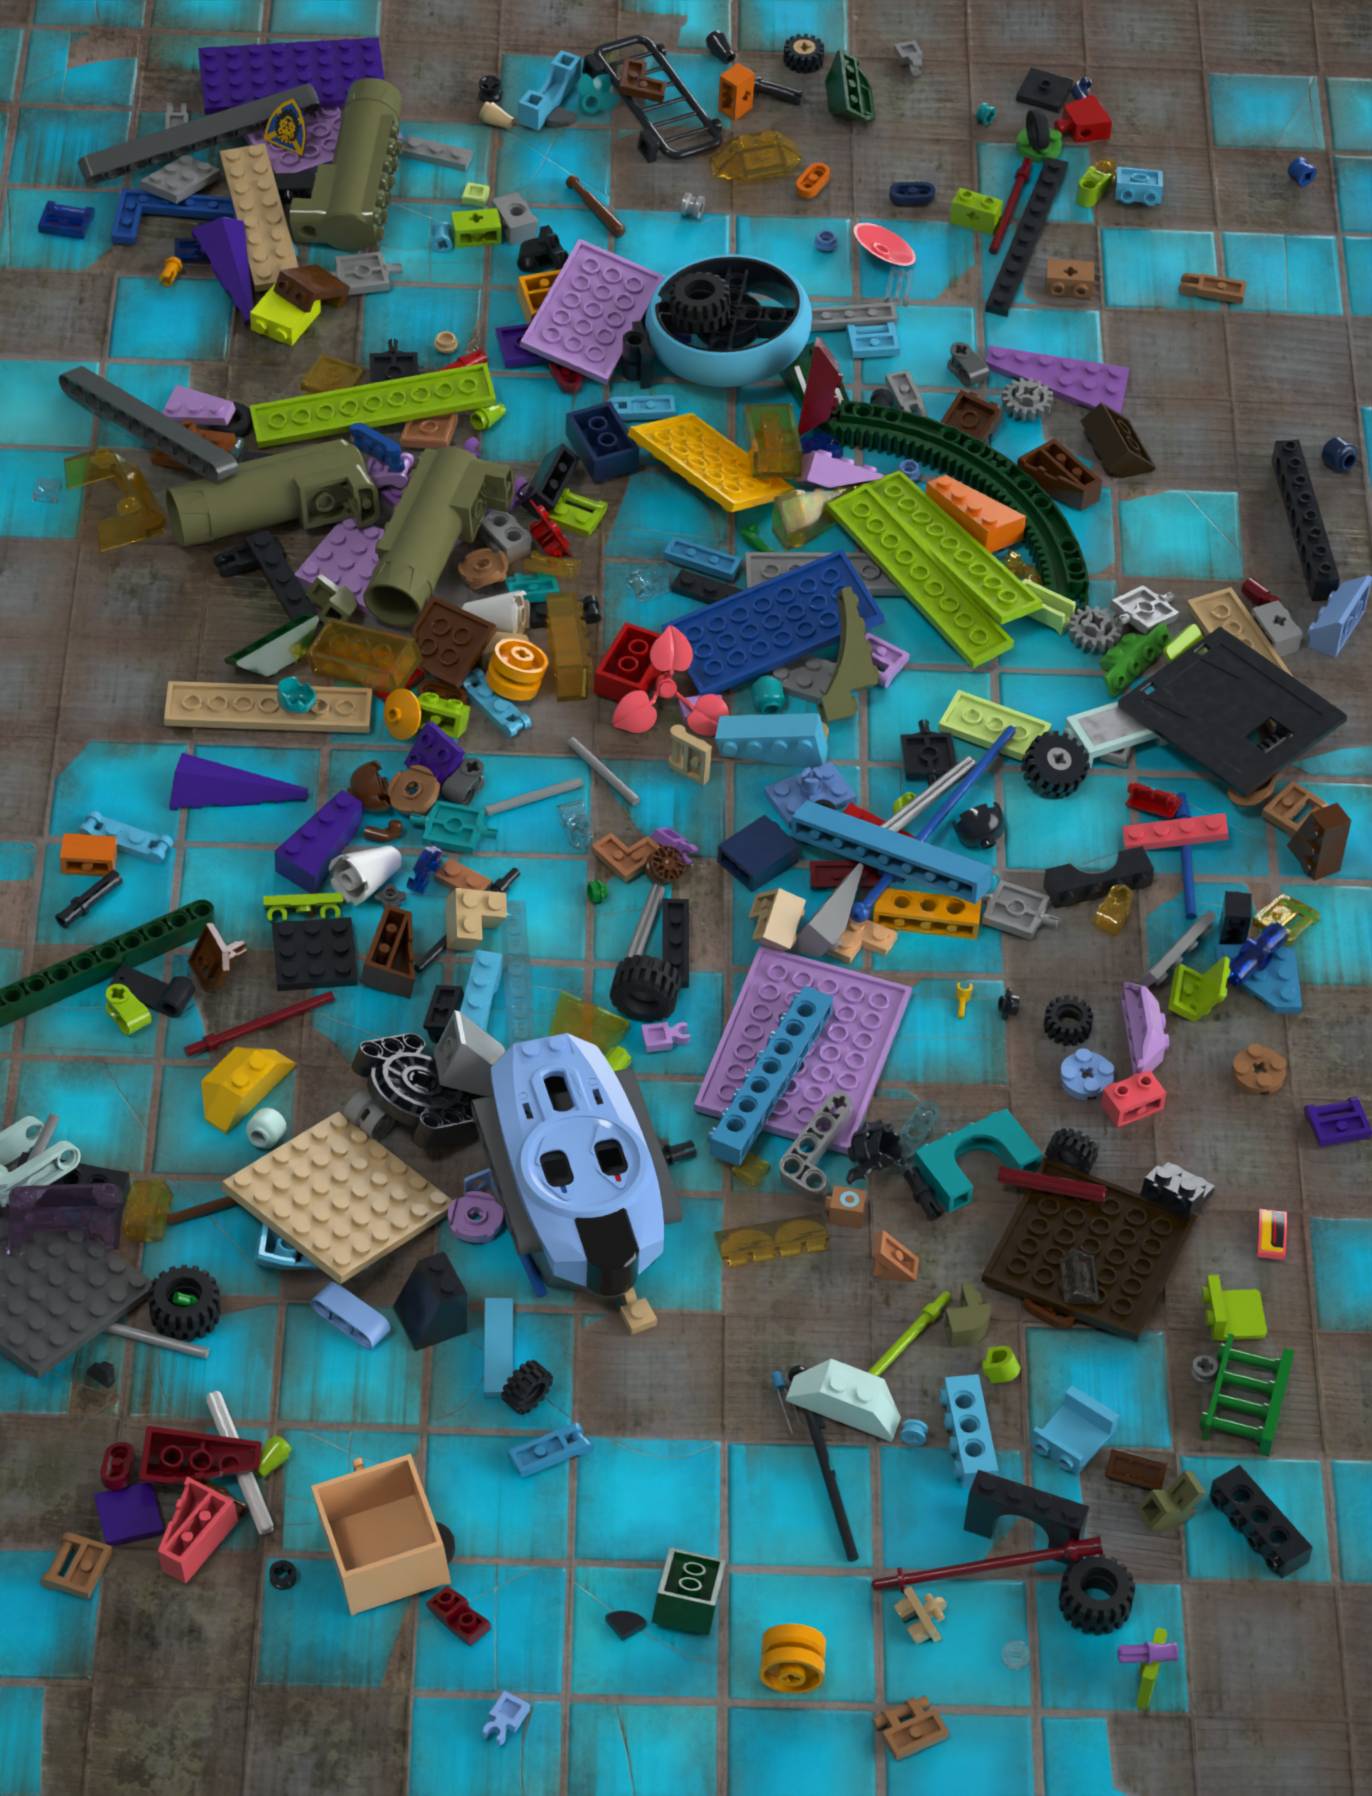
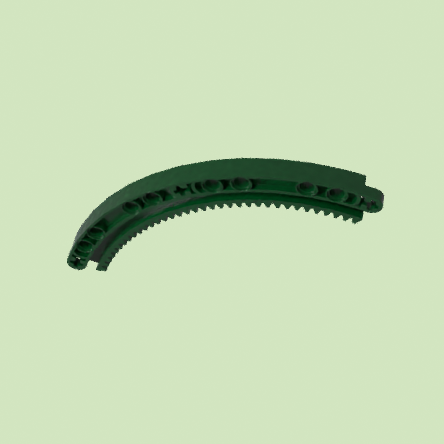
M841 400L840 409H836V411L831 410L830 421L826 420L818 425L820 430L828 432V443L831 447H834L836 443H839L840 448L848 444L850 449L858 445L859 450L867 447L868 452H871L876 448L879 454L885 450L887 456L895 453L896 458L904 455V460L913 458L917 463L921 461L922 467L929 464L931 465L930 470L939 469L938 474L947 472V476H954V479L962 481V484L969 485L970 488L1025 515V530L1021 543H1025V549L1029 550L1028 555L1032 556V563H1035V570H1038L1037 576L1040 577L1039 583L1042 587L1072 601L1079 599L1075 615L1077 609L1085 611V607L1089 604V577L1079 542L1067 519L1052 498L1030 475L1008 457L983 441L955 427L926 416L871 403Z

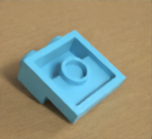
M1117 167L1115 200L1125 204L1142 202V204L1147 206L1161 204L1163 171Z

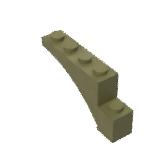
M851 586L842 588L836 593L841 627L839 653L832 679L824 695L816 701L821 722L826 725L853 718L858 710L856 698L851 696V693L871 689L878 684L879 680L878 668L876 665H873L871 659L872 646L869 641H866L864 634L866 630L865 622L858 613V597L856 593L852 592Z

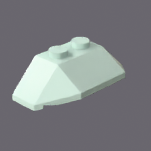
M829 1359L795 1375L785 1399L787 1402L890 1442L893 1441L901 1418L884 1379L834 1359Z

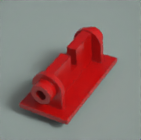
M1135 782L1134 784L1130 783L1127 792L1131 795L1125 805L1172 819L1183 799L1175 796L1173 792L1168 793L1158 789L1153 791L1151 787Z

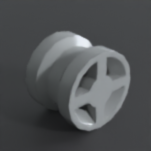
M686 192L682 199L680 214L684 216L690 214L694 218L700 219L705 205V197H695L691 193Z

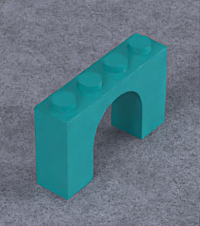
M1006 1108L999 1112H993L976 1123H969L963 1129L952 1134H945L933 1143L920 1146L915 1150L913 1167L919 1168L927 1185H931L934 1189V1196L949 1214L970 1204L972 1201L974 1186L956 1164L957 1158L964 1153L970 1151L989 1152L997 1156L1006 1167L1035 1173L1042 1162L1043 1154Z

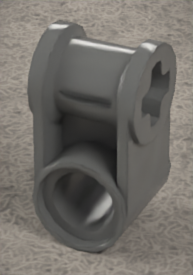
M957 342L951 346V358L947 363V367L965 387H970L989 378L990 371L987 363L968 344Z
M477 758L464 760L452 776L443 784L441 796L456 804L468 806L474 796L484 786V777L482 775L484 771L483 762Z

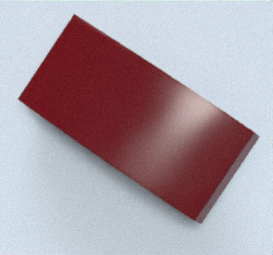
M448 1585L426 1602L427 1608L436 1618L468 1646H471L491 1629L489 1620L471 1609L467 1599Z

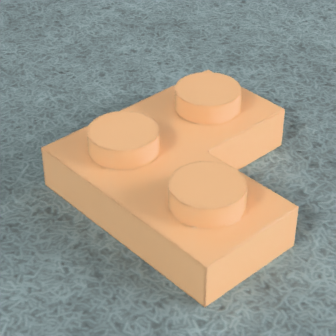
M849 915L846 930L839 937L842 942L832 953L827 950L826 954L848 964L852 962L861 947L886 957L897 940L898 932L868 919L862 923L855 922Z

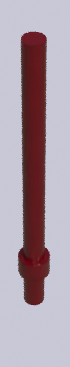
M1029 157L1023 159L1021 167L1017 169L1014 176L1015 183L989 247L991 254H997L1022 187L1030 176L1029 169L1032 159Z
M329 991L217 1035L214 1033L202 1037L201 1041L185 1046L184 1052L187 1057H190L205 1050L207 1052L218 1049L219 1045L333 1002L335 1001L332 991Z

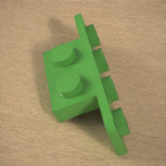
M1159 623L1148 635L1134 633L1124 635L1121 641L1109 649L1106 655L1099 660L1101 669L1109 670L1103 676V680L1110 697H1116L1163 653L1164 647L1172 641L1166 623Z

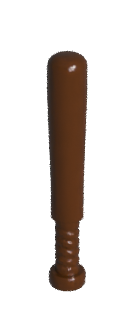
M571 175L567 178L566 186L577 192L582 201L614 236H622L626 230L625 226L591 192H588L580 184L579 178L576 175Z

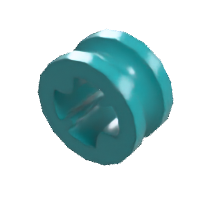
M986 102L983 103L976 112L975 120L988 126L996 115V108L990 107Z

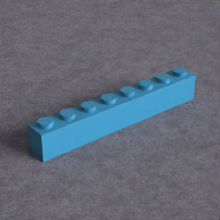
M808 800L792 815V838L976 904L991 887L992 867Z

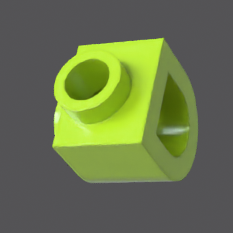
M1008 1346L988 1348L986 1360L983 1361L982 1365L984 1375L989 1378L991 1384L1012 1381L1020 1372V1365L1012 1349Z

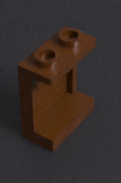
M315 264L280 270L274 292L305 313H309L314 301L322 299L337 309L343 308L350 286Z

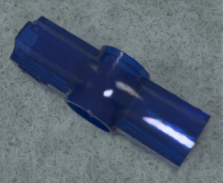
M1278 922L1270 923L1255 939L1252 937L1247 939L1242 945L1238 956L1229 964L1230 975L1227 978V982L1234 987L1242 986L1257 970L1263 971L1271 962L1274 953L1288 940L1289 934L1286 932L1285 927Z

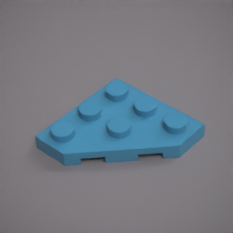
M1216 944V963L1223 956L1230 959L1229 977L1238 983L1237 987L1251 997H1258L1267 1004L1266 1008L1273 1013L1301 1014L1302 1001L1294 945Z

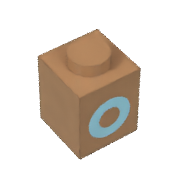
M834 1185L832 1196L827 1195L824 1212H829L828 1224L861 1229L867 1190Z

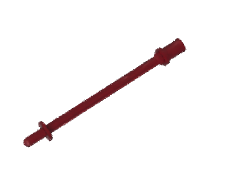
M1100 1536L1074 1541V1538H1070L1068 1542L1059 1547L904 1574L902 1568L899 1567L897 1568L898 1575L875 1579L872 1581L871 1587L876 1591L900 1587L901 1594H904L903 1590L906 1589L907 1585L1059 1558H1067L1068 1560L1071 1559L1072 1562L1078 1561L1077 1558L1103 1555V1548Z

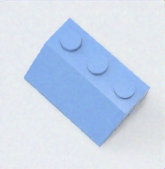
M1367 575L1343 582L1337 591L1331 592L1327 601V607L1322 606L1317 617L1318 621L1316 623L1312 622L1308 629L1307 636H1310L1308 647L1336 658L1366 610L1372 582L1371 576Z

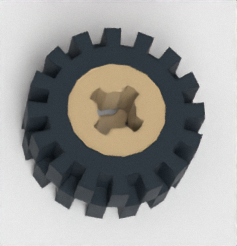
M796 34V38L791 36L790 40L787 39L786 44H784L783 61L785 66L789 67L791 71L796 69V73L799 74L800 71L808 74L809 70L811 73L815 72V69L819 70L824 61L823 42L821 43L819 38L815 40L814 35L808 37V34H804V37H801L800 34Z

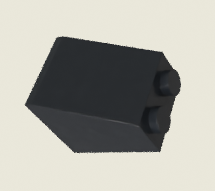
M445 1251L417 1262L393 1305V1310L415 1351L467 1333V1292Z

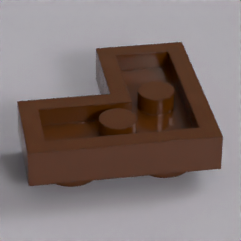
M625 57L618 93L663 103L667 82L645 77L647 62Z

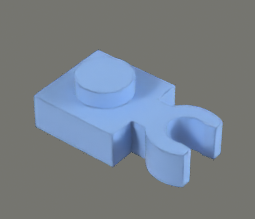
M504 1691L489 1713V1720L491 1722L484 1726L483 1738L487 1739L490 1733L496 1732L499 1734L496 1738V1745L501 1746L506 1739V1730L516 1732L530 1711V1704Z

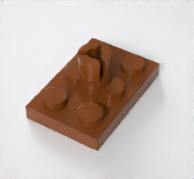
M191 420L179 423L228 453L237 442L234 433L196 429L195 423ZM157 448L150 456L152 465L190 469Z

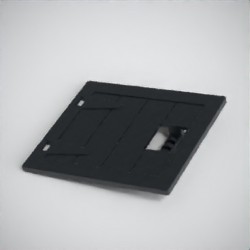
M1222 627L1215 629L1118 700L1119 708L1243 797H1247L1345 723L1348 716ZM1203 647L1209 650L1202 656L1197 653ZM1150 686L1155 689L1150 694L1144 692ZM1269 719L1277 723L1275 731L1256 746L1245 738Z

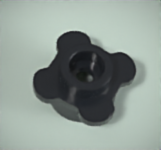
M1009 988L1006 989L1005 995L1000 996L998 1000V1010L1002 1012L1003 1020H1007L1009 1015L1016 1016L1020 1007L1019 996L1012 994V990Z

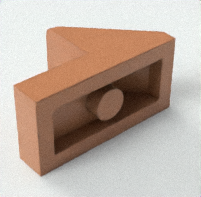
M882 1230L875 1233L872 1256L875 1258L873 1276L882 1279L915 1282L919 1258L886 1231Z

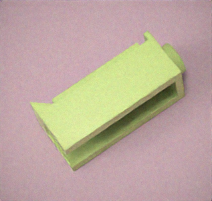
M1025 578L1022 582L1043 601L1042 609L1027 614V616L1056 629L1062 637L1068 630L1071 615L1075 614L1076 602Z

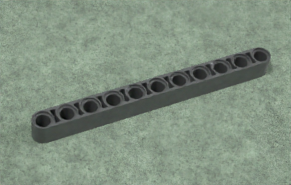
M304 84L88 154L80 158L77 164L87 185H94L266 129L269 118L275 109L292 98L296 101L302 117L318 111L321 104L311 84Z
M80 366L59 376V384L64 393L211 482L216 483L237 474L238 465L230 453L87 368Z

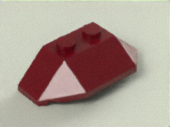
M818 337L815 340L797 428V435L800 436L828 420L831 410L836 411L839 397L834 396L836 388L841 389L843 374H839L840 364L823 340Z

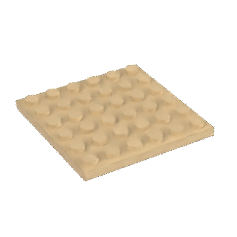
M339 1111L222 1181L221 1186L222 1191L339 1284L448 1216V1208L453 1201L375 1139L371 1140L365 1132L361 1131L358 1126L350 1123Z

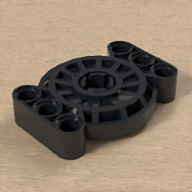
M406 1033L368 1040L360 1044L352 1063V1070L357 1075L367 1078V1088L370 1096L386 1114L408 1126L415 1127L411 1140L416 1146L423 1149H431L470 1141L477 1137L478 1131L473 1119L471 1103H469V1092L440 1085L435 1059L422 1054L425 1048V1041L417 1034Z

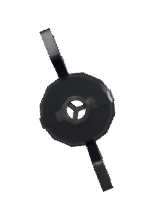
M881 1119L873 1123L866 1121L863 1124L862 1130L853 1133L851 1146L848 1147V1156L851 1162H858L859 1165L849 1170L846 1178L849 1185L858 1179H867L871 1171H880L882 1168L903 1163L904 1157L901 1155L903 1148L899 1143L901 1137L893 1131L892 1123L886 1125Z

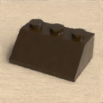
M1101 402L1080 420L1085 429L1083 431L1084 435L1093 443L1092 449L1102 459L1103 463L1101 465L1108 474L1111 475L1113 473L1122 479L1153 472L1156 469L1128 418Z

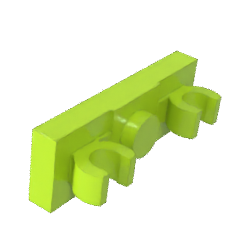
M343 893L263 896L264 909H269L267 912L269 922H272V914L276 911L281 912L282 920L286 921L287 911L285 908L296 909V913L312 912L311 908L322 907L320 910L321 919H325V912L328 909L335 911V918H340L338 906H343Z

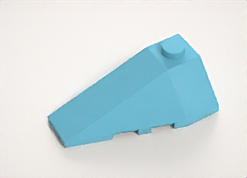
M264 1223L262 1224L255 1245L253 1263L279 1270H321Z

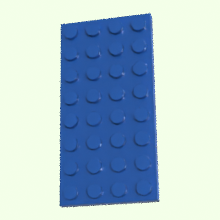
M841 549L661 625L662 632H664L669 625L674 626L687 638L692 648L693 658L685 672L697 693L703 696L706 694L715 695L840 642L841 627L836 593L842 588L851 586L852 592L856 593L859 601L858 613L864 619L866 630L885 623V618L844 550Z

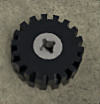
M1048 731L1043 732L1041 736L1035 737L1022 757L1021 771H1026L1023 778L1025 781L1030 780L1031 782L1028 786L1031 789L1034 787L1038 788L1037 793L1041 796L1045 792L1047 793V798L1050 799L1054 795L1057 796V799H1062L1065 794L1069 797L1073 792H1076L1088 774L1087 771L1090 768V763L1086 762L1089 759L1088 753L1083 754L1085 750L1083 744L1078 746L1076 744L1078 739L1074 737L1070 740L1068 733L1064 732L1060 736L1059 731H1053L1051 735Z

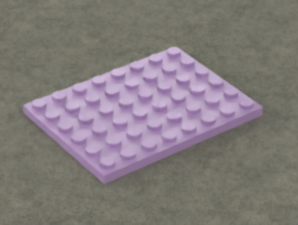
M760 945L695 1100L694 1111L720 1118L724 1108L730 1107L735 1090L737 1088L741 1089L743 1086L746 1072L748 1069L753 1070L759 1051H764L767 1047L770 1033L777 1031L782 1014L784 1012L788 1013L793 996L799 994L805 985L834 997L832 1015L762 1130L796 1140L826 1099L832 1093L842 1091L851 1098L852 1116L828 1149L848 1155V1147L851 1146L852 1135L860 1129L910 999L912 987ZM826 1125L819 1126L817 1129L821 1132H826L830 1128Z

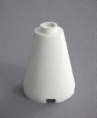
M523 590L467 602L461 608L495 624L497 627L496 632L523 634L524 629L530 627L529 600H524L523 595L527 594Z
M384 846L339 855L331 860L329 865V871H333L334 877L330 879L331 885L336 893H343L344 902H353V905H359L401 868V854L392 846Z

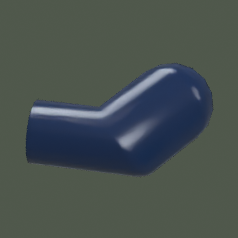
M1082 77L1081 81H1078L1073 86L1071 91L1076 101L1086 97L1090 90L1089 87L1092 86V81L1088 77Z

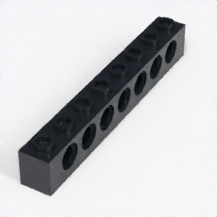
M1299 439L1275 441L1272 465L1311 601H1326L1332 591H1337L1340 578Z

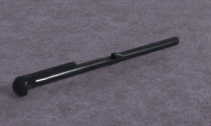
M802 1365L793 1366L788 1373L789 1381L792 1382L795 1375L808 1369ZM803 1408L847 1559L850 1562L856 1561L859 1556L835 1479L836 1472L830 1469L828 1452L821 1429H825L823 1417L821 1414Z

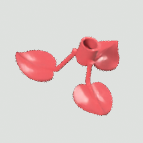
M669 625L655 640L650 650V660L654 667L660 671L669 670V672L655 679V691L652 693L653 697L650 701L648 695L642 690H635L625 695L614 711L612 725L615 728L632 733L648 731L657 719L656 709L652 706L656 702L657 697L660 696L668 699L675 696L693 710L687 717L689 727L697 734L715 736L719 716H729V710L723 699L717 695H703L698 698L696 706H694L677 692L676 683L671 676L674 674V670L685 671L689 668L693 652L690 643L683 633L674 626Z

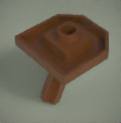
M206 923L187 962L203 990H217L221 988L235 959L246 954L248 949L244 941H235L227 946L214 924Z

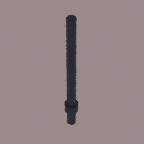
M512 868L502 879H497L491 885L490 891L507 893L510 889L509 886L521 875L520 871L517 868ZM447 933L414 965L416 972L422 973L447 948Z

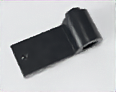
M121 964L109 986L113 984L125 985L146 1007L171 1018L181 1016L195 992L192 981L187 977L175 976L167 984L124 964Z

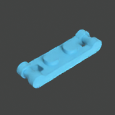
M480 668L470 672V675L467 676L460 688L466 691L467 697L508 738L516 735L518 730H525L532 725L526 713L522 714L507 698L500 696L488 686L485 675Z
M91 810L88 813L86 823H82L77 831L78 834L115 836L118 851L156 864L162 863L166 856L165 852L169 851L174 844L172 838L167 835L158 836L103 817L95 810Z

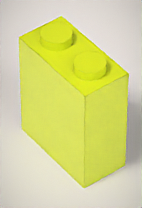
M274 284L250 312L251 330L293 346L321 312L320 300L314 301L311 312L305 313L275 293Z

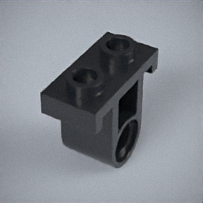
M549 225L540 228L539 237L526 240L521 244L517 266L526 273H534L556 267V270H560L569 255L562 248L558 235L552 231Z

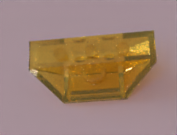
M772 129L731 137L708 159V162L715 177L721 178L724 176L729 179L746 181L788 173L802 161V155L794 141L779 131Z

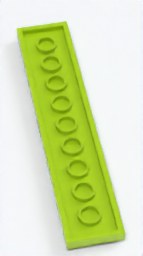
M487 363L250 405V411L258 448L350 432V426L354 423H363L373 428L497 405L488 365Z
M901 470L883 476L881 479L865 483L876 492L931 551L960 587L998 623L1002 625L1042 609L1043 601Z
M868 484L827 503V511L973 669L1014 647V640L985 609L960 587L931 551Z

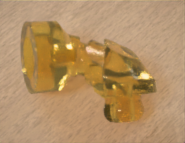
M1009 550L1002 564L1013 574H1020L1022 580L1026 578L1041 586L1042 582L1039 571L1033 565H1026L1025 561L1021 559L1020 553Z

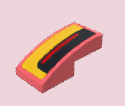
M1259 1209L1257 1257L1285 1260L1287 1212Z

